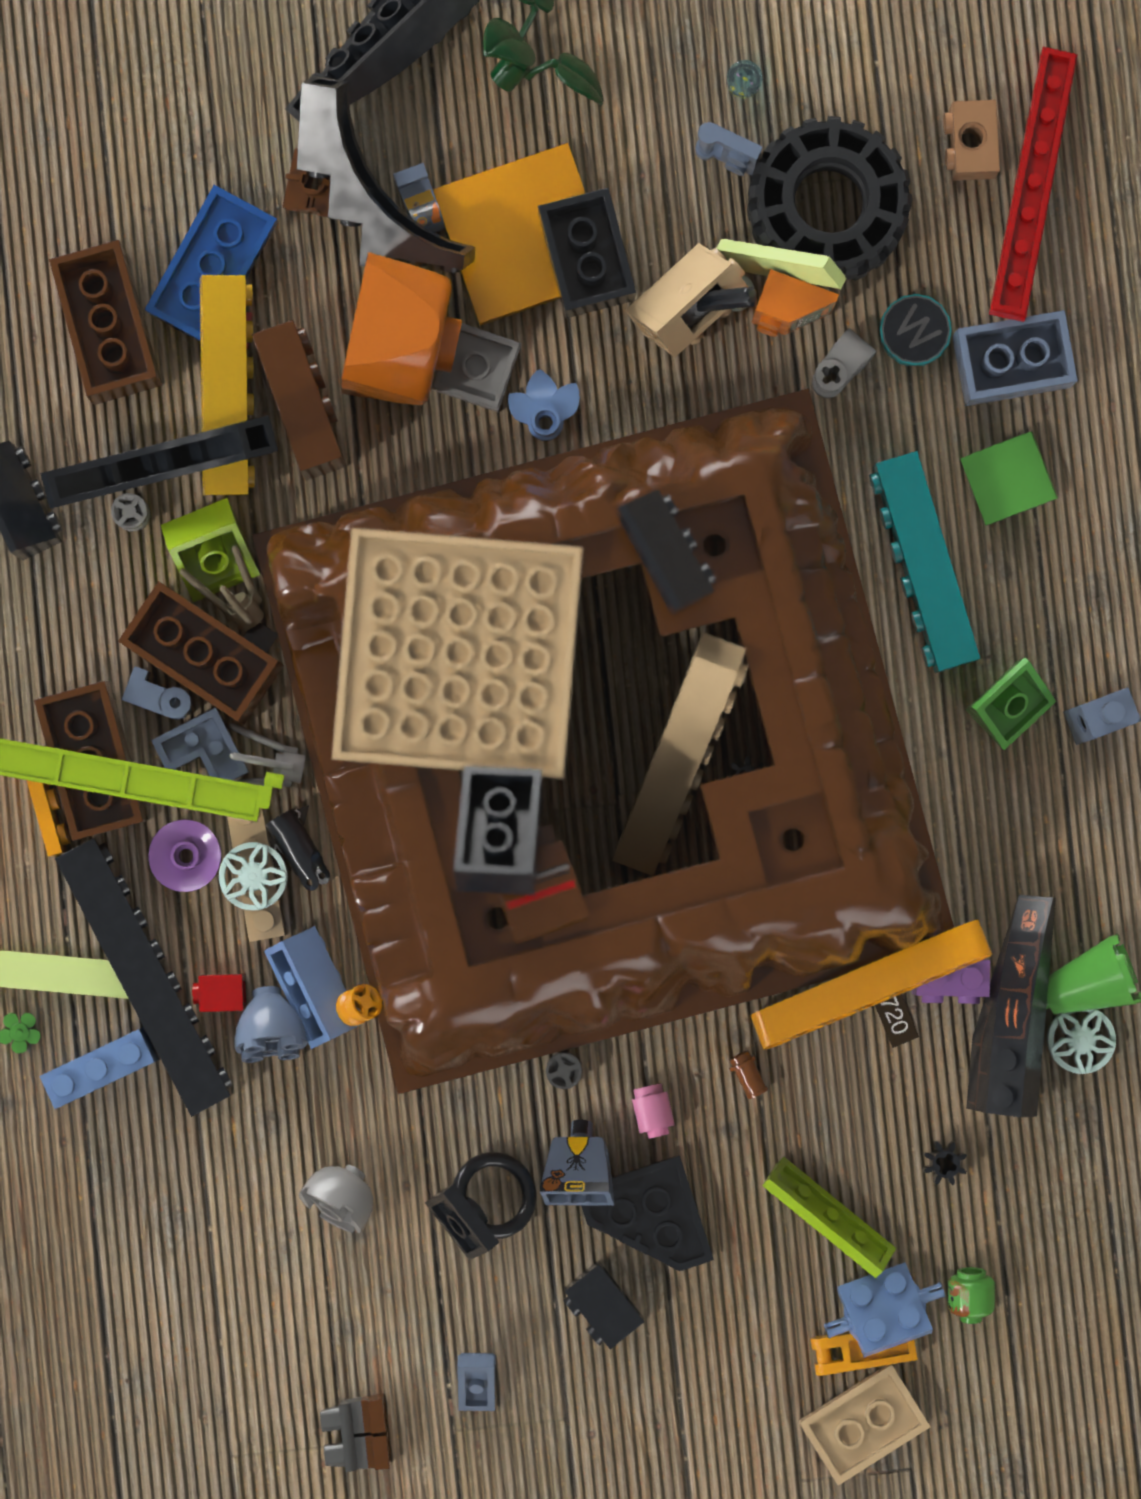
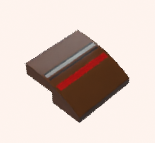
M562 840L539 848L535 895L498 893L516 944L589 919L575 873Z

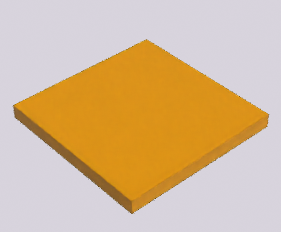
M568 143L433 189L449 239L476 247L474 262L463 269L461 274L479 326L560 299L538 216V206L585 194Z

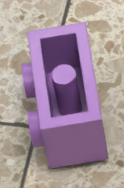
M984 959L912 990V994L922 996V1003H943L944 996H958V1003L980 1004V997H990V960Z

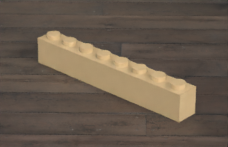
M702 633L621 833L612 861L652 876L658 863L666 864L673 845L668 843V839L676 840L683 821L678 818V815L686 816L693 795L688 793L689 789L696 791L701 781L704 770L699 769V765L701 763L707 766L714 749V744L709 743L710 739L718 740L724 726L725 718L720 717L722 712L729 714L737 693L731 691L733 685L740 687L745 677L748 666L742 664L746 648Z

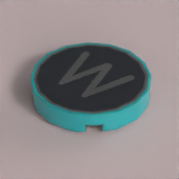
M913 294L902 296L890 304L882 316L879 331L881 345L889 357L902 365L924 366L941 356L949 345L952 329L950 317L940 303L929 296Z

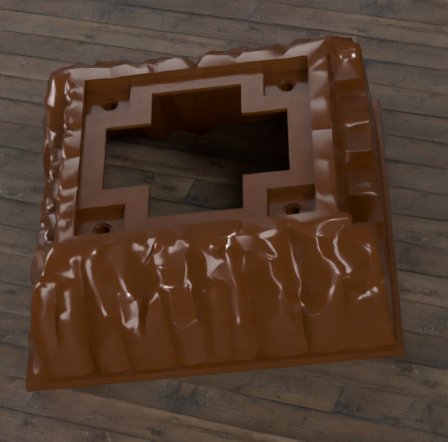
M809 388L252 535L369 985L379 992L382 999V1009L378 1015V1020L398 1094L835 979L954 928ZM657 489L662 497L669 494L679 512V515L674 517L681 531L688 528L698 546L693 551L699 564L704 562L708 564L717 581L711 585L714 589L712 595L674 616L671 615L617 517V507ZM352 528L583 547L581 579L641 563L661 637L735 618L742 646L746 648L745 657L774 765L701 784L720 859L583 895L589 919L517 944L509 924L502 929L492 928L488 924L487 914L494 907L503 908L499 894L457 891L454 864L462 793L459 771L332 759ZM710 537L719 538L724 544V552L719 556L708 555L703 548L704 541ZM552 824L540 828L539 848L557 842ZM788 829H795L802 835V845L796 851L786 849L782 843V836Z

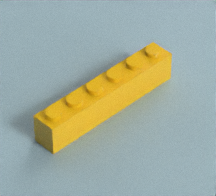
M201 275L202 432L247 421V415H254L253 393H247V379H253V357H247L246 343L253 342V322L246 321V306H252L253 292L252 284H246V275ZM248 459L202 471L203 495H248V488L255 487L254 466H248Z

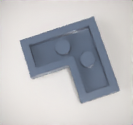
M217 708L151 740L165 768L176 770L201 758L209 776L236 780L250 773L245 762L230 758L231 753L240 752Z

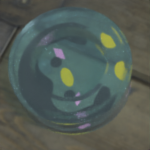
M738 61L728 70L726 77L727 88L738 98H750L761 88L762 72L758 65L752 61Z

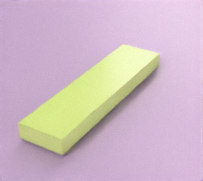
M721 239L716 247L727 261L730 258L734 259L744 272L768 276L770 269L810 284L841 289L847 279L830 256L729 239Z
M0 950V987L129 999L109 960Z

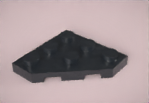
M680 1155L613 1176L614 1206L581 1205L588 1226L618 1239L620 1242L665 1263L679 1272L714 1260Z

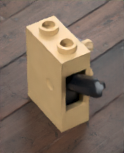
M698 243L632 303L625 312L645 337L673 357H676L689 344H698L703 337L701 333L719 317H728L732 309L754 307L757 304V291L755 288L747 286L742 279L745 272L734 259L730 258L727 261L718 249L713 248L709 250Z

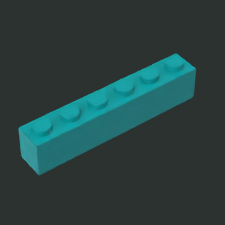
M918 451L875 463L872 468L874 473L869 474L870 484L874 494H880L884 508L879 509L884 528H891L895 542L890 543L891 553L894 562L902 564L905 577L900 578L901 586L905 597H912L916 611L911 612V618L915 631L917 633L922 632L926 646H922L921 650L927 668L933 666L934 673H938L981 659Z

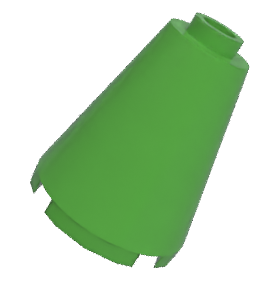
M1119 934L1109 936L1049 975L1046 1009L1051 1008L1053 1014L1141 1003V992H1138L1135 986L1138 980L1124 944L1116 946L1120 943Z

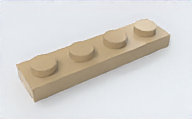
M260 808L258 822L227 817L232 848L249 842L263 843L270 846L264 808ZM255 848L242 850L236 855L244 857L249 862V856ZM262 849L256 855L255 862H262ZM268 853V864L265 868L274 867L270 853ZM235 860L236 870H240L243 865ZM268 873V880L276 879L275 873ZM265 885L268 890V900L276 894L278 890L277 885ZM247 890L245 895L241 896L242 903L254 905L249 897V890ZM254 891L255 897L261 904L262 891ZM280 898L273 905L265 909L244 910L249 942L286 936Z

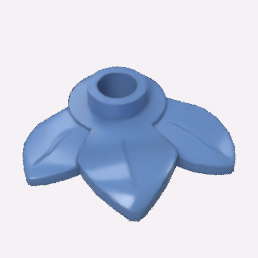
M539 369L528 381L526 394L510 393L508 395L509 410L517 421L528 425L530 433L536 439L550 441L561 433L563 421L576 413L580 398L579 389L576 383L567 384L557 389L553 380L544 371ZM544 417L550 418L553 422L551 428L542 429L539 426L540 419Z

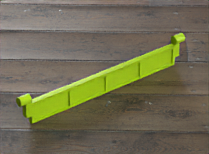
M0 738L1 776L258 822L260 808H270L273 788L282 789L285 777L283 774L266 772L264 786Z

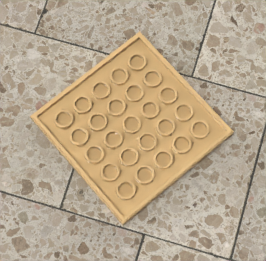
M352 528L332 759L464 770V766L542 770V777L564 779L583 547Z

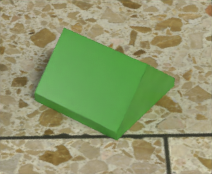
M1024 657L1011 666L965 710L1005 750L1057 701L1030 661Z

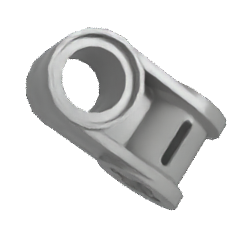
M847 329L817 366L812 379L814 391L823 398L836 397L854 376H857L866 367L877 351L853 330ZM831 373L836 375L835 382L831 381L828 384L823 382L824 376H829Z

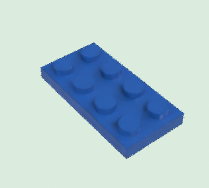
M213 185L144 310L148 314L200 341L201 275H246L247 279L278 223L277 218Z

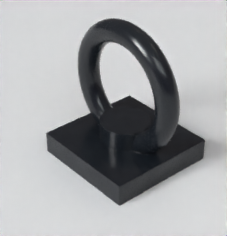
M487 1152L476 1155L468 1160L458 1171L453 1185L436 1193L425 1204L465 1256L471 1260L489 1252L499 1243L497 1239L508 1238L521 1231L528 1224L534 1213L537 1194L531 1174L520 1161L504 1153ZM486 1167H500L509 1171L517 1179L521 1187V1207L514 1218L503 1224H487V1217L481 1207L473 1199L466 1197L470 1179L476 1172Z

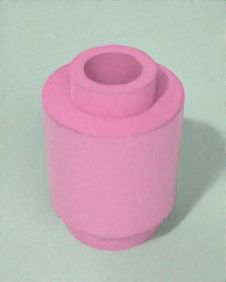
M662 1083L634 1089L635 1099H632L639 1133L647 1132L648 1139L668 1135V1127L674 1126L675 1123L667 1091L663 1092Z

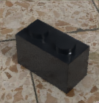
M599 1260L564 1287L567 1297L563 1301L576 1317L582 1313L590 1324L586 1330L599 1346L605 1343L609 1349L613 1348L644 1323L642 1314Z

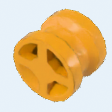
M360 984L351 990L343 992L336 1002L338 1017L348 1026L361 1025L377 1017L382 1009V999L379 992L369 984Z

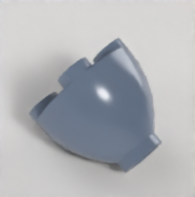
M265 986L254 989L252 991L253 999L241 1014L235 1033V1050L241 1054L242 1062H260L264 1059L263 1057L278 1056L279 1060L299 1058V1050L308 1044L301 1018L281 995V988Z

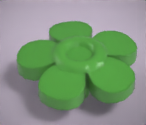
M8 1013L3 1018V1023L7 1028L0 1030V1042L2 1044L12 1042L13 1052L24 1053L27 1049L26 1041L30 1044H36L40 1040V1031L36 1028H31L36 1023V1018L31 1013H24L21 1016L20 1022L15 1013Z

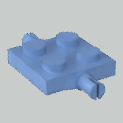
M904 1262L885 1269L877 1278L868 1275L837 1286V1292L844 1307V1317L824 1323V1328L829 1339L849 1331L857 1340L863 1357H867L931 1334L933 1328L926 1313V1303L944 1298L945 1292L940 1282L920 1290L912 1280L908 1267Z

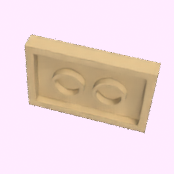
M892 1364L885 1365L798 1421L838 1486L931 1427Z

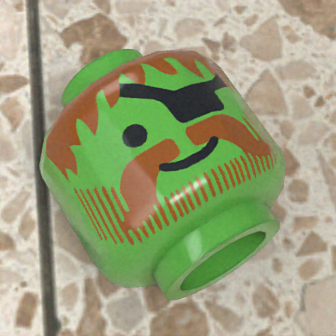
M964 1267L958 1269L957 1274L952 1275L948 1279L947 1306L949 1311L959 1316L960 1321L966 1324L981 1323L983 1317L993 1313L995 1310V1281L992 1277L986 1275V1270L976 1267Z

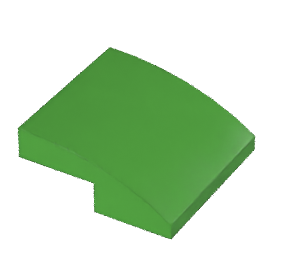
M1032 431L960 458L986 526L1058 499Z

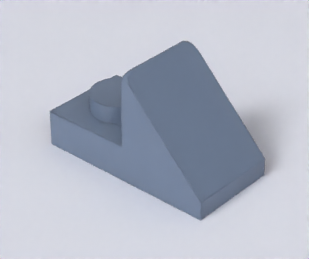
M461 1353L458 1355L459 1411H495V1354Z

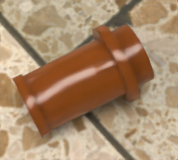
M747 1050L729 1059L732 1065L729 1067L730 1072H735L749 1100L763 1094L768 1088L765 1086L754 1063L756 1060L755 1055L751 1056Z

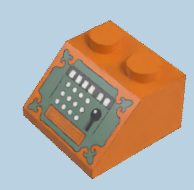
M770 269L751 323L758 325L757 330L773 337H777L778 333L787 335L830 315L839 294Z

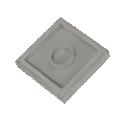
M462 323L452 371L449 373L436 370L431 390L499 413L522 343Z

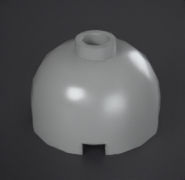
M347 1165L345 1169L338 1166H328L313 1173L299 1192V1199L305 1206L311 1209L313 1204H315L321 1211L319 1217L350 1233H354L355 1229L358 1234L361 1233L373 1211V1195L370 1187L363 1181L365 1174L352 1165Z

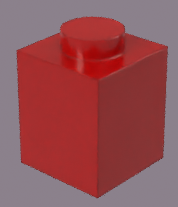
M246 973L199 975L198 983H193L192 986L193 1004H199V1012L244 1011L247 1006Z

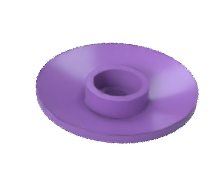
M176 820L163 826L153 837L148 853L149 865L156 879L165 887L178 892L195 891L210 883L217 874L221 863L220 844L215 834L204 824L193 820ZM184 849H189L193 853V859L189 863H184L180 859V854Z

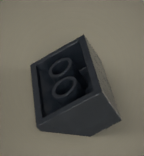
M11 441L0 443V532L10 553L24 561L61 543L58 532L62 531L63 528L55 512L48 513L42 501L47 498L45 490L38 478L32 481L27 470L32 464L22 446L17 448Z
M657 489L617 507V517L671 615L674 616L712 595L714 589L711 585L717 581L706 562L699 564L693 551L698 546L688 528L681 531L674 517L679 515V512L669 494L662 497Z

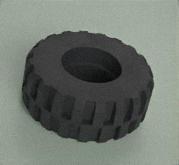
M828 116L827 121L817 122L816 118L803 121L800 127L793 128L791 126L780 134L779 139L775 142L771 141L763 151L761 159L755 166L750 182L747 215L748 221H751L752 235L756 244L830 256L847 278L846 280L853 279L856 281L865 277L872 269L879 268L892 251L895 250L909 221L908 216L912 207V194L909 193L910 177L908 171L903 169L900 164L902 157L896 148L890 149L885 144L886 138L877 130L874 134L864 129V123L853 120L852 124L841 122V117ZM820 171H833L852 180L858 187L863 200L861 215L853 226L841 232H822L809 226L800 217L796 210L795 195L798 186L808 175Z

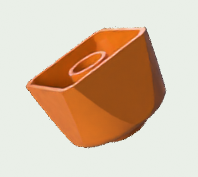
M368 252L342 374L341 394L412 405H423L427 402L435 370L449 373L452 371L462 324L461 319L446 316L452 291V282L448 277Z

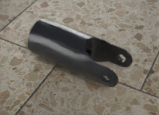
M294 809L288 810L266 824L267 829L288 864L307 890H316L319 884L324 885L330 881V872ZM321 872L325 874V878L321 877ZM308 879L312 880V885L308 883Z

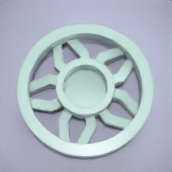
M257 842L244 843L233 848L225 856L219 869V884L223 894L233 905L244 910H261L273 905L284 893L288 880L287 867L281 855L272 847ZM255 848L249 856V862L244 857L236 855L242 850ZM262 849V862H255L256 855ZM268 853L277 860L280 869L274 867L265 868L268 864ZM231 859L242 863L243 866L240 870H236L230 862ZM227 867L232 874L238 875L228 885H226L225 879ZM268 873L279 874L281 878L270 881L268 880ZM240 882L243 888L231 894L230 890L236 883ZM280 884L276 894L268 900V890L265 885L274 886ZM247 890H249V897L254 905L242 903L236 897L245 895ZM254 891H262L261 904L255 897Z
M1097 1009L1082 1011L1089 1012V1014L1082 1019V1023L1079 1025L1078 1020L1069 1015L1074 1012L1058 1014L1051 1022L1047 1033V1045L1054 1061L1063 1069L1077 1074L1092 1073L1104 1067L1111 1059L1116 1048L1115 1030L1108 1017ZM1097 1016L1095 1027L1091 1029L1087 1026L1088 1022ZM1063 1018L1072 1022L1074 1027L1068 1030ZM1101 1022L1105 1024L1109 1038L1102 1034H1095L1100 1030ZM1059 1024L1062 1033L1067 1036L1060 1038L1054 1044V1034ZM1097 1040H1102L1109 1044L1108 1048L1096 1047ZM1067 1043L1069 1047L1067 1051L1056 1052L1060 1046ZM1091 1051L1097 1054L1105 1053L1099 1062L1092 1065L1093 1055ZM1074 1052V1061L1077 1067L1068 1065L1060 1057L1070 1056ZM1081 1054H1086L1088 1057L1085 1068L1080 1059Z

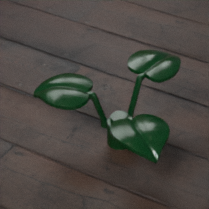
M519 0L524 4L530 5V13L520 32L512 24L500 18H492L487 24L483 39V56L501 59L490 72L492 80L501 89L511 92L523 78L530 81L536 74L553 67L557 77L569 88L598 103L600 106L604 104L603 93L597 76L588 64L572 54L561 53L558 60L553 58L531 69L535 64L536 56L530 45L526 43L524 37L538 13V8L549 13L554 7V0Z

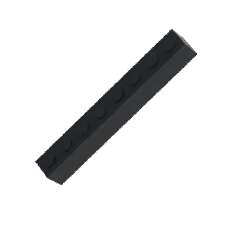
M93 838L56 857L55 860L190 1116L192 1117L228 1098L230 1094L227 1089L231 1088L233 1084L224 1067L217 1070L210 1057L215 1055L216 1052L207 1035L200 1038L193 1025L198 1023L199 1020L190 1003L182 1005L176 993L181 991L182 988L173 971L165 973L159 961L164 959L165 956L157 940L148 941L142 930L148 926V923L139 906L131 909L126 899V896L130 895L131 891L122 874L114 877L109 864L115 861L105 842L97 845Z

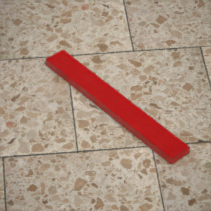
M1044 46L1041 50L989 315L1024 322L1027 317L1078 54Z

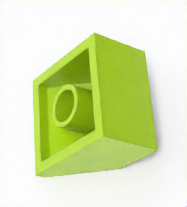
M228 498L161 525L168 551L179 573L182 568L186 569L214 594L220 592L221 586L230 588L244 582L232 552L234 545L239 547L251 578L260 575ZM181 575L193 602L205 598Z

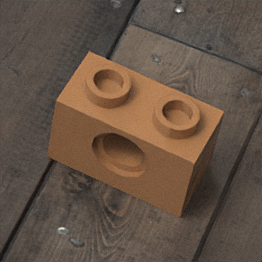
M996 100L953 101L949 113H944L943 116L944 135H950L951 147L945 149L946 170H952V181L995 179L1000 171ZM966 133L974 134L979 140V146L975 148L967 147L962 142V135Z

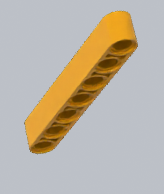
M979 920L970 921L751 1014L750 1017L763 1050H767L975 964L993 954Z

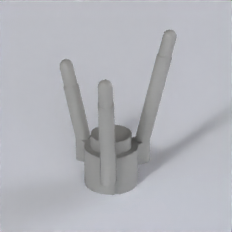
M235 723L229 724V729L284 753H276L274 760L233 752L230 754L232 760L272 767L273 773L285 775L283 786L291 787L292 782L301 783L306 755L297 754L298 748L286 746ZM264 778L236 780L264 786Z

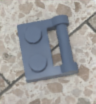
M706 122L699 127L695 153L701 160H710L714 157L726 163L725 168L734 174L744 176L747 173L752 176L755 166L760 160L763 146L719 125Z

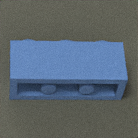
M315 926L264 950L289 1004L295 1009L302 1020L307 1042L311 1049L358 1027L348 1026L338 1017L336 1002L346 989L342 983L340 973L335 968L326 950L325 942Z
M143 1027L39 1077L54 1109H57L160 1059Z

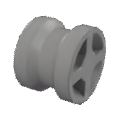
M125 493L114 500L111 507V515L114 522L122 529L129 532H137L148 524L150 508L140 496L133 493Z

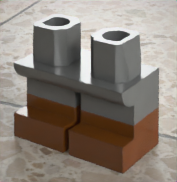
M384 1393L344 1399L340 1401L339 1406L321 1410L322 1432L341 1430L342 1442L324 1445L326 1466H345L346 1472L375 1468V1470L390 1469L392 1459Z

